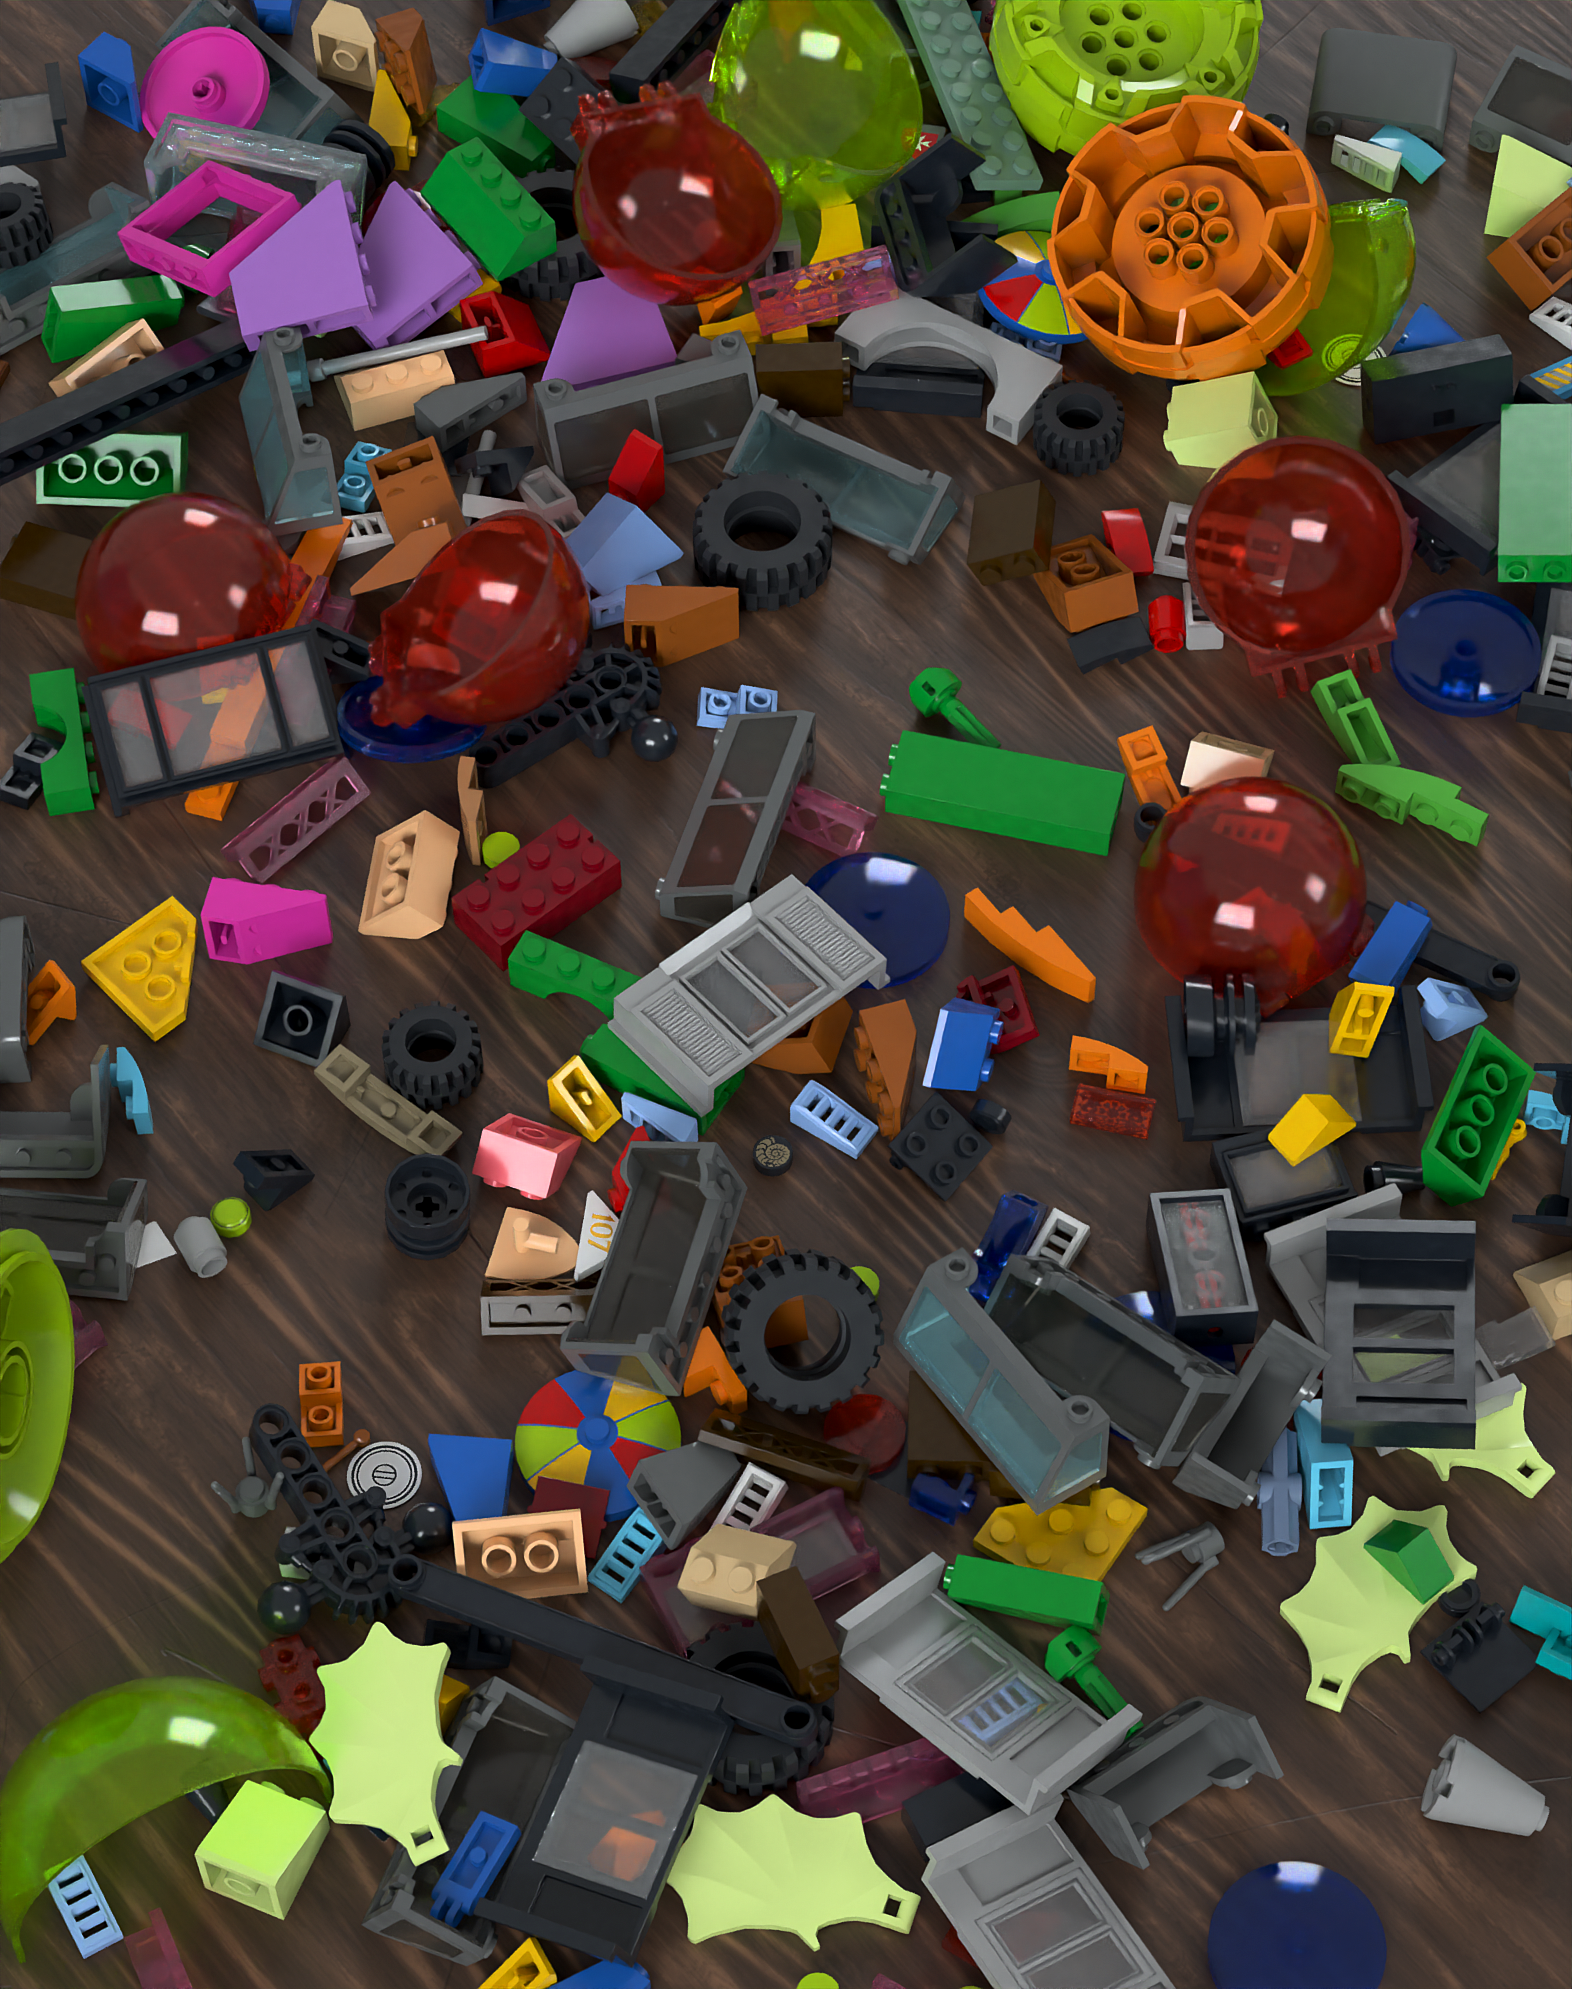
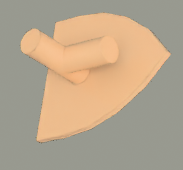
M507 1207L485 1277L498 1280L552 1279L567 1274L576 1268L579 1246L562 1227L548 1218L529 1211Z

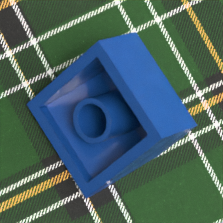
M103 32L78 55L87 105L140 133L144 128L131 46L123 39L115 38Z
M956 997L942 1007L922 1086L976 1091L983 1084V1081L989 1082L994 1067V1059L989 1058L992 1043L998 1045L1004 1022L998 1020L1000 1009Z

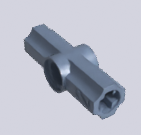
M1285 1427L1258 1472L1257 1483L1261 1485L1257 1492V1509H1261L1262 1551L1270 1553L1271 1556H1287L1290 1553L1298 1552L1300 1541L1298 1511L1301 1509L1302 1475L1297 1473V1432L1290 1431Z

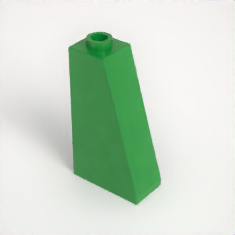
M472 75L436 106L439 132L461 144L478 137L508 171L520 178H525L528 172L536 170L537 173L546 172V169H553L556 165L554 143L518 110L520 108L518 103L510 95L474 90Z
M164 275L50 287L41 340L52 363H59L87 354L128 322L144 318L153 332L177 324L180 309H183L185 303L182 289L177 287L173 279Z
M603 1023L594 1035H588L580 1048L582 1061L596 1080L622 1094L629 1092L696 1118L698 1134L701 1136L705 1134L745 1079L744 1067L714 1089L713 1109L703 1117H700L608 1028V1024Z
M957 1554L955 1565L948 1564L943 1582V1588L948 1589L947 1596L956 1603L1066 1629L1072 1625H1077L1088 1629L1092 1635L1100 1637L1110 1599L1108 1590L1104 1583L1100 1581Z

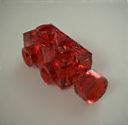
M299 1634L289 1638H278L272 1641L267 1648L259 1651L263 1667L257 1669V1673L266 1693L275 1690L280 1702L273 1704V1707L282 1727L285 1728L291 1725L296 1736L305 1732L307 1736L305 1744L311 1757L314 1760H323L324 1758L309 1742L310 1736L320 1724L326 1710L325 1689L317 1674L318 1667L322 1666L313 1645L305 1648Z

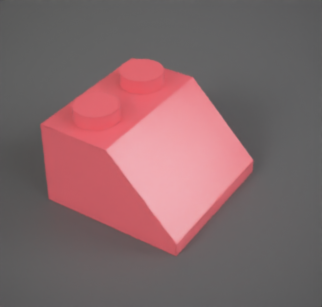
M508 1113L483 1128L472 1174L483 1177V1181L488 1185L500 1188L510 1186L521 1190L520 1194L526 1198L542 1200L559 1190L581 1144L582 1137Z

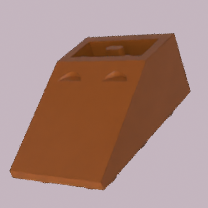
M409 8L375 19L378 31L374 32L377 49L379 52H383L385 63L381 64V70L386 71L397 95L401 94L406 105H411L421 115L426 111L438 80L424 19L414 8Z
M434 436L365 462L395 546L412 530L418 528L416 522L436 515H440L441 521L450 520L457 545L472 540L446 463Z
M626 585L624 609L625 644H628L631 652L640 648L644 657H651L654 667L670 665L739 638L738 588H727L724 586Z
M905 999L860 1010L859 1027L854 1028L855 1040L858 1048L854 1049L855 1062L859 1072L865 1071L868 1081H865L866 1092L870 1103H877L880 1113L877 1114V1121L881 1135L883 1137L889 1136L891 1142L904 1128L916 1074L917 1030Z
M779 1235L772 1237L760 1236L752 1241L729 1245L712 1296L719 1329L724 1328V1321L721 1318L723 1305H729L731 1301L728 1293L733 1284L740 1285L745 1279L742 1273L751 1265L754 1269L764 1264L762 1258L772 1253L776 1258L785 1255ZM802 1295L783 1302L770 1316L764 1333L767 1349L809 1340Z

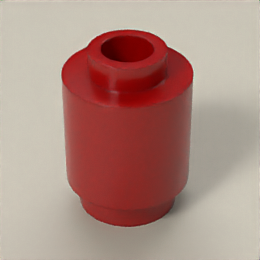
M1160 596L1148 606L1149 637L1157 651L1163 653L1176 652L1183 647V642L1186 640L1187 635L1185 605L1174 596Z

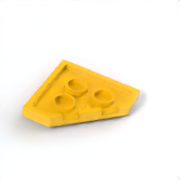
M171 896L81 961L83 971L154 1042L186 1020L198 934L197 919Z
M1112 1487L1100 1489V1491H1092L1090 1506L1058 1503L1038 1516L1027 1503L998 1507L973 1539V1547L997 1562L1101 1582L1146 1518L1148 1508Z

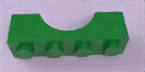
M74 668L29 674L32 703L38 726L55 730L66 738L60 751L49 760L40 764L44 796L49 816L95 809L93 794L100 793L97 772L90 771L89 764L96 763L93 742L86 741L85 734L92 733L88 712H82L81 704H85L81 687L85 686L84 681L77 682Z
M527 930L508 958L511 986L543 999L555 992L578 996L597 1007L609 1021L614 1018V997L642 979V977Z

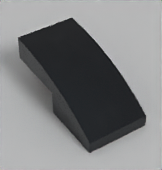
M1140 617L1106 623L1067 639L1083 675L1116 658L1122 665L1154 649Z
M31 732L14 751L13 766L0 780V800L29 810L43 791L40 764L55 756L64 743Z
M427 1619L424 1625L422 1646H432L444 1642L451 1651L446 1668L483 1670L509 1667L512 1648L511 1638L471 1623L470 1625Z

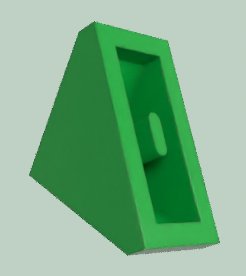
M1394 1519L1364 1544L1363 1548L1422 1605L1427 1603L1454 1580L1450 1567L1427 1527Z

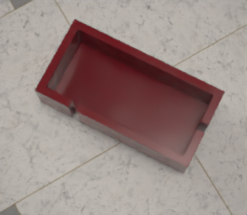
M569 814L484 874L485 883L477 879L453 896L451 899L454 923L504 972L508 969L509 956L526 930L550 939L622 887L620 860L599 840L593 842V834L572 814Z

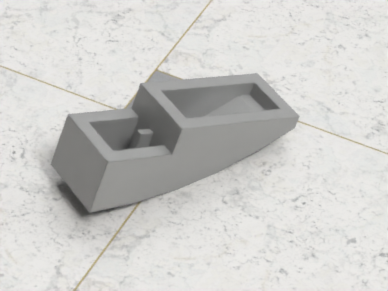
M544 465L524 473L516 487L540 529L557 551L583 521L585 516L578 509L575 496L550 468Z

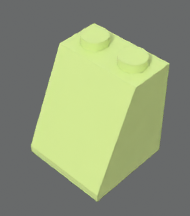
M1502 135L1484 234L1510 238L1569 188L1566 182L1572 177V167L1510 136Z
M1254 371L1173 387L1171 402L1167 404L1168 430L1164 431L1163 438L1166 449L1172 451L1179 465L1257 473L1273 472L1278 416Z
M247 1780L195 1852L204 1887L284 1920L330 1830L327 1813L324 1811L323 1806L306 1797H302L300 1801L285 1795L281 1788L272 1783L262 1782L257 1784Z

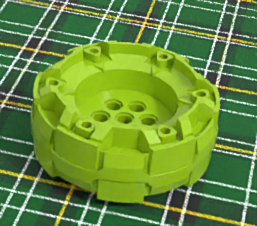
M996 0L989 37V50L992 51L999 82L1011 103L1010 108L1014 111L1020 126L1033 139L1054 153L1058 149H1062L1076 156L1082 147L1110 122L1118 126L1129 118L1163 105L1181 103L1182 97L1185 95L1217 96L1242 103L1257 67L1260 49L1259 31L1263 22V11L1260 0Z

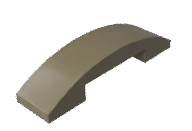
M341 1044L314 1070L315 1076L352 1112L375 1130L416 1155L429 1153L445 1156L463 1136L462 1131L433 1110L426 1114L372 1075L370 1065Z

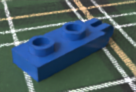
M480 1811L432 1891L431 1898L435 1903L430 1911L431 1918L441 1921L446 1915L445 1924L455 1928L460 1923L464 1914L473 1915L479 1898H484L522 1835L517 1825Z

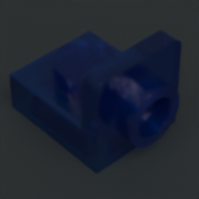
M967 1472L956 1491L940 1478H928L918 1473L911 1486L909 1505L954 1526L961 1513L969 1514L976 1500L977 1492L972 1490L975 1475Z

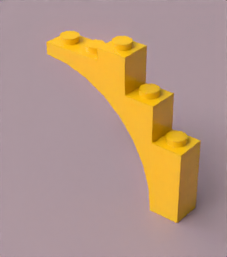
M856 204L821 207V234L818 247L807 269L790 288L775 300L751 313L728 321L699 326V336L713 341L721 334L741 330L751 355H755V344L808 343L807 328L838 325L837 292H848L843 264L865 257Z

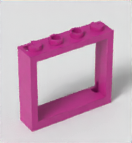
M208 160L117 232L130 261L215 298L231 285L229 272L302 209V204L297 201L295 195L291 192L274 187L270 183L259 181L248 174L232 170L228 166L225 167ZM219 197L263 214L209 259L165 241Z

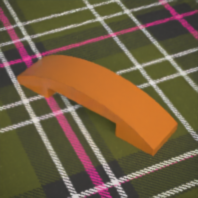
M1153 725L1118 737L1117 743L1140 807L1146 803H1157L1164 809L1192 821L1166 766L1168 757ZM1147 821L1150 826L1158 824L1155 821ZM1164 850L1178 873L1199 866Z

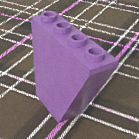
M340 179L330 183L229 272L241 333L249 352L258 349L264 332L274 331L281 327L291 328L300 326L302 338L374 321L372 307L377 306L376 295L373 285H366L365 275L371 274L366 254H360L358 244L364 243L359 223H353L351 213L357 212L352 191L345 192Z
M396 181L389 185L365 234L364 243H361L359 247V253H365L371 274L365 275L367 286L373 285L377 306L372 307L374 321L352 327L373 350L408 343L456 306L459 300L465 299L483 284L477 273V270L481 267L469 251L463 254L458 249L461 247L460 243L451 231L447 230L443 233L439 228L441 223L430 209L423 211L420 208L422 203L417 195L410 188L404 191Z
M643 268L575 283L541 381L554 378L568 381L576 392L675 366L677 354Z

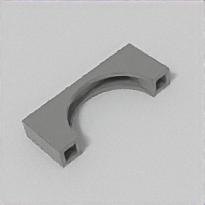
M882 279L877 281L835 332V342H842V356H849L850 364L863 371L886 354L916 346L944 348L971 359L984 370L995 389V395L987 408L986 430L1015 445H1018L1033 426L1036 403L1039 398H1043V392L1047 389L1054 390V385L1062 382L1063 366L1051 358L1043 357L1025 348L1023 345L999 336L990 329L978 326L958 314H953L933 304L927 299L912 297L902 291L898 285H893Z

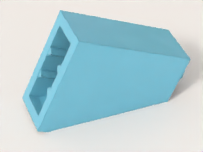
M1313 1399L1311 1403L1302 1400L1293 1414V1432H1297V1461L1299 1472L1302 1475V1490L1309 1529L1351 1526L1353 1457L1350 1447L1346 1443H1321L1322 1399Z

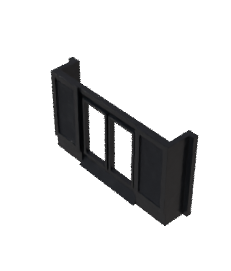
M1327 1218L1324 1350L1332 1356L1323 1368L1321 1443H1346L1347 1446L1475 1450L1476 1221ZM1354 1309L1454 1311V1340L1354 1337ZM1353 1352L1454 1355V1384L1353 1382Z

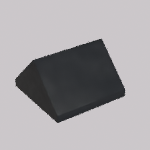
M273 970L253 1044L318 1067L342 1042L351 1026L346 995Z

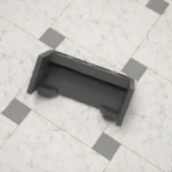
M100 1045L90 1064L91 1082L83 1083L74 1090L70 1100L71 1112L0 1111V1177L89 1178L98 1173L105 1159L111 1108L109 1045Z
M1274 1319L1238 1371L1236 1376L1242 1379L1234 1396L1191 1449L1174 1477L1172 1484L1185 1492L1237 1509L1241 1503L1249 1506L1261 1487L1259 1483L1255 1482L1259 1470L1302 1400L1304 1399L1311 1403L1323 1383L1317 1376L1332 1355Z
M1197 1696L1180 1703L1128 1737L1120 1747L1070 1785L1066 1791L1074 1805L1115 1857L1144 1870L1150 1866L1144 1853L1148 1849L1147 1844L1152 1839V1834L1148 1827L1213 1784L1221 1787L1228 1786L1230 1789H1238L1248 1784L1253 1778L1252 1775L1256 1772L1276 1780L1284 1776L1255 1715L1205 1696Z

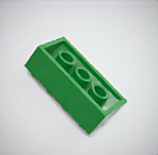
M478 137L448 151L421 190V197L497 282L557 251L555 221Z
M135 430L116 432L36 469L37 504L181 509L188 472V432Z
M1481 1024L1476 1026L1421 1150L1423 1184L1451 1207L1484 1196L1536 1074L1527 1063Z

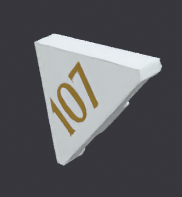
M593 1190L588 1193L574 1273V1279L577 1282L603 1268L619 1219Z

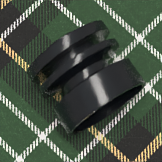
M344 119L333 127L323 143L317 146L307 158L302 167L303 176L309 189L316 196L330 183L340 179L345 192L352 191L358 212L370 200L376 188H379L392 173L395 167V158L389 144L377 131L357 120Z
M1226 973L1223 991L1216 992L1210 974L1184 975V1030L1188 1058L1213 1057L1216 1039H1224L1228 1056H1235L1236 1038H1242L1244 1056H1254L1257 1039L1260 1034V1000L1252 973H1242L1241 991H1234L1232 973Z
M429 1153L414 1155L398 1163L389 1174L384 1191L386 1207L385 1225L388 1238L397 1250L411 1258L427 1261L444 1258L456 1251L468 1234L470 1225V1187L468 1178L457 1163L441 1155ZM424 1215H432V1217L426 1218Z

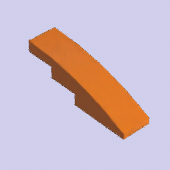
M978 887L965 894L964 917L992 945L1020 967L1049 985L1086 1003L1094 1000L1096 977L1049 925L1036 932L1014 906L1000 913Z

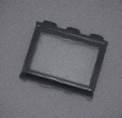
M1274 1128L1212 1142L1209 1163L1219 1189L1230 1188L1242 1242L1250 1240L1254 1242L1264 1241V1233L1358 1197L1335 1140L1294 1167L1268 1140V1135Z

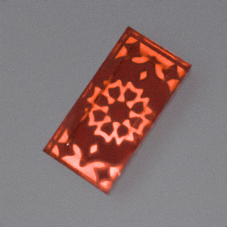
M1079 1083L1070 1115V1123L1147 1140L1155 1111L1156 1099Z

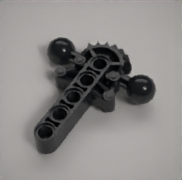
M564 618L556 621L548 630L546 647L552 658L560 663L575 664L576 671L557 673L556 668L553 666L542 667L539 670L540 688L542 696L547 700L471 746L469 757L476 759L478 786L485 789L497 787L577 738L592 750L595 757L604 758L610 753V740L615 736L617 730L624 732L630 728L632 729L631 745L639 757L651 762H659L669 758L675 752L678 743V732L673 723L664 716L647 714V711L658 710L662 694L660 673L657 667H654L651 657H644L640 648L631 652L627 643L621 649L616 648L612 641L608 648L593 652L591 650L593 644L592 634L585 623L574 618ZM612 718V720L610 721V723H605V724H604L605 721H607L608 719Z
M274 1403L262 1405L256 1410L248 1436L251 1446L273 1480L278 1472L284 1474L280 1492L301 1526L290 1533L280 1537L274 1557L281 1565L292 1564L297 1569L303 1568L310 1574L308 1581L300 1585L284 1580L272 1583L262 1591L257 1604V1612L261 1623L273 1633L281 1635L295 1633L306 1625L311 1615V1607L322 1601L334 1609L331 1617L333 1621L338 1620L341 1613L348 1614L347 1620L350 1626L355 1624L358 1615H362L367 1625L373 1622L374 1613L383 1619L386 1618L390 1612L389 1606L397 1609L403 1601L393 1591L389 1583L388 1569L390 1563L399 1555L409 1554L412 1551L425 1555L443 1551L451 1544L453 1539L452 1522L454 1521L451 1513L442 1504L430 1501L416 1504L406 1513L402 1521V1529L394 1533L390 1527L384 1526L386 1518L383 1506L386 1501V1492L383 1488L373 1486L366 1492L344 1501L289 1412L283 1406ZM263 1423L274 1424L279 1429V1432L268 1434L260 1428V1425ZM292 1457L300 1463L301 1467L296 1469L288 1468L282 1463V1459ZM315 1492L321 1496L323 1502L318 1504L310 1503L304 1498L303 1494ZM368 1523L373 1525L375 1531L369 1540L362 1530ZM337 1527L344 1532L345 1537L340 1539L332 1538L326 1533L325 1528ZM316 1556H322L323 1560H319L316 1563H312L308 1559ZM352 1561L359 1562L365 1566L367 1572L356 1574L348 1568L347 1563ZM414 1573L403 1575L400 1581L412 1579Z

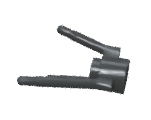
M244 1437L242 1445L247 1477L237 1485L235 1490L236 1497L216 1481L211 1483V1488L230 1505L232 1513L241 1511L245 1516L255 1518L264 1515L269 1509L275 1510L277 1508L276 1498L283 1483L284 1474L282 1472L276 1474L269 1490L267 1483L257 1477L251 1441L249 1437Z
M1206 1521L1179 1536L1136 1552L1135 1558L1141 1560L1142 1564L1147 1565L1182 1550V1553L1189 1562H1200L1198 1568L1163 1604L1162 1609L1169 1611L1208 1570L1219 1564L1216 1555L1225 1549V1544L1218 1529L1211 1522Z

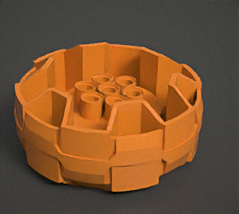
M1185 95L1182 97L1181 103L1163 105L1129 118L1118 126L1110 122L1082 147L1067 167L1066 171L1069 178L1057 202L1051 238L1047 240V252L1051 271L1063 303L1074 322L1108 360L1132 375L1138 371L1164 379H1199V381L1252 372L1267 364L1266 355L1280 346L1296 330L1311 309L1319 308L1330 281L1334 261V245L1330 236L1331 218L1325 194L1315 171L1298 145L1284 131L1270 121L1249 112L1244 103L1217 96ZM1176 199H1184L1180 205L1171 206L1172 202ZM1218 203L1214 210L1204 211L1210 204ZM1159 225L1154 232L1145 233L1150 226ZM1190 229L1193 230L1190 236L1186 238H1180V235L1184 231ZM1228 235L1223 242L1214 243L1218 236ZM1169 256L1164 263L1155 264L1158 258ZM1203 261L1197 269H1189L1192 263Z

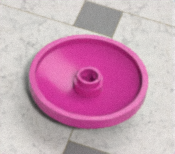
M204 27L179 36L163 48L155 57L143 79L139 103L141 117L146 129L162 147L178 155L176 145L183 141L208 142L233 147L254 128L266 106L270 79L265 59L249 39L232 29Z

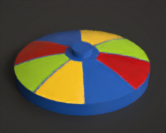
M1019 231L1004 235L995 240L994 242L1016 255L1018 262L977 291L987 311L1012 332L1037 342L1038 340H1043L1047 343L1072 344L1089 339L1069 314L1053 277L1047 252V240L1051 238V233Z
M598 1367L604 1371L651 1383L647 1379L626 1370ZM577 1370L553 1379L530 1399L520 1416L515 1434L518 1469L522 1480L533 1496L539 1475L610 1490L611 1493L604 1520L606 1522L630 1517L639 1506L626 1487L639 1460L682 1447L678 1417L665 1395Z

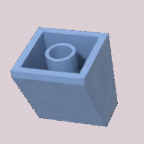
M607 492L550 559L559 567L556 571L557 575L572 587L573 585L577 586L586 594L591 590L601 596H605L680 559L684 552L636 505Z

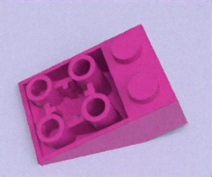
M212 877L200 915L209 959L251 964L332 943L333 933L327 896L325 894H319L313 890L299 891L286 889L275 884L260 885L248 883L236 878L222 879Z

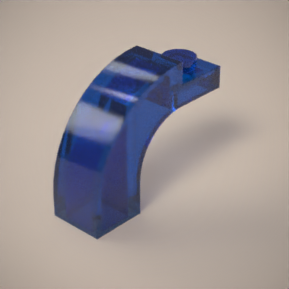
M1015 1190L1002 1194L982 1241L971 1255V1258L978 1266L976 1281L966 1288L971 1296L987 1303L1010 1255H1027L1040 1230L1049 1208L1048 1205ZM1012 1273L1009 1274L996 1302L1001 1298V1296L1005 1293V1291L1012 1283L1014 1279V1275Z

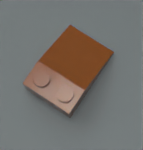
M1571 186L1486 257L1530 311L1534 310L1572 278Z
M436 515L416 522L418 528L412 530L350 588L351 596L458 566L462 561L450 520L441 521L440 515Z
M1092 534L1051 546L1049 570L1033 574L1055 617L1070 633H1082L1093 628L1095 625L1107 621L1122 620L1127 615L1139 612L1133 571Z
M815 983L766 986L789 1009L819 988ZM843 996L751 1063L794 1074L832 1073L853 1013L852 1008ZM757 997L747 1031L743 1033L747 1038L777 1018Z

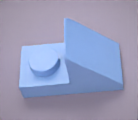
M1427 978L1417 987L1425 999L1423 1006L1420 1008L1422 1023L1435 1041L1446 1039L1483 1022L1489 1017L1468 987L1432 978Z

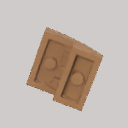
M460 756L457 780L463 836L472 864L481 866L483 857L482 844L488 836L483 790H479L476 759L474 757Z

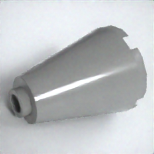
M576 0L544 35L546 43L543 45V48L546 51L555 53L558 61L562 56L573 61L633 37L638 33L637 29H639V26L625 0Z
M1455 1734L1448 1738L1438 1755L1444 1758L1437 1770H1431L1421 1803V1810L1424 1811L1423 1816L1431 1820L1523 1836H1530L1534 1830L1540 1832L1543 1829L1549 1815V1807L1544 1805L1545 1796L1465 1738Z

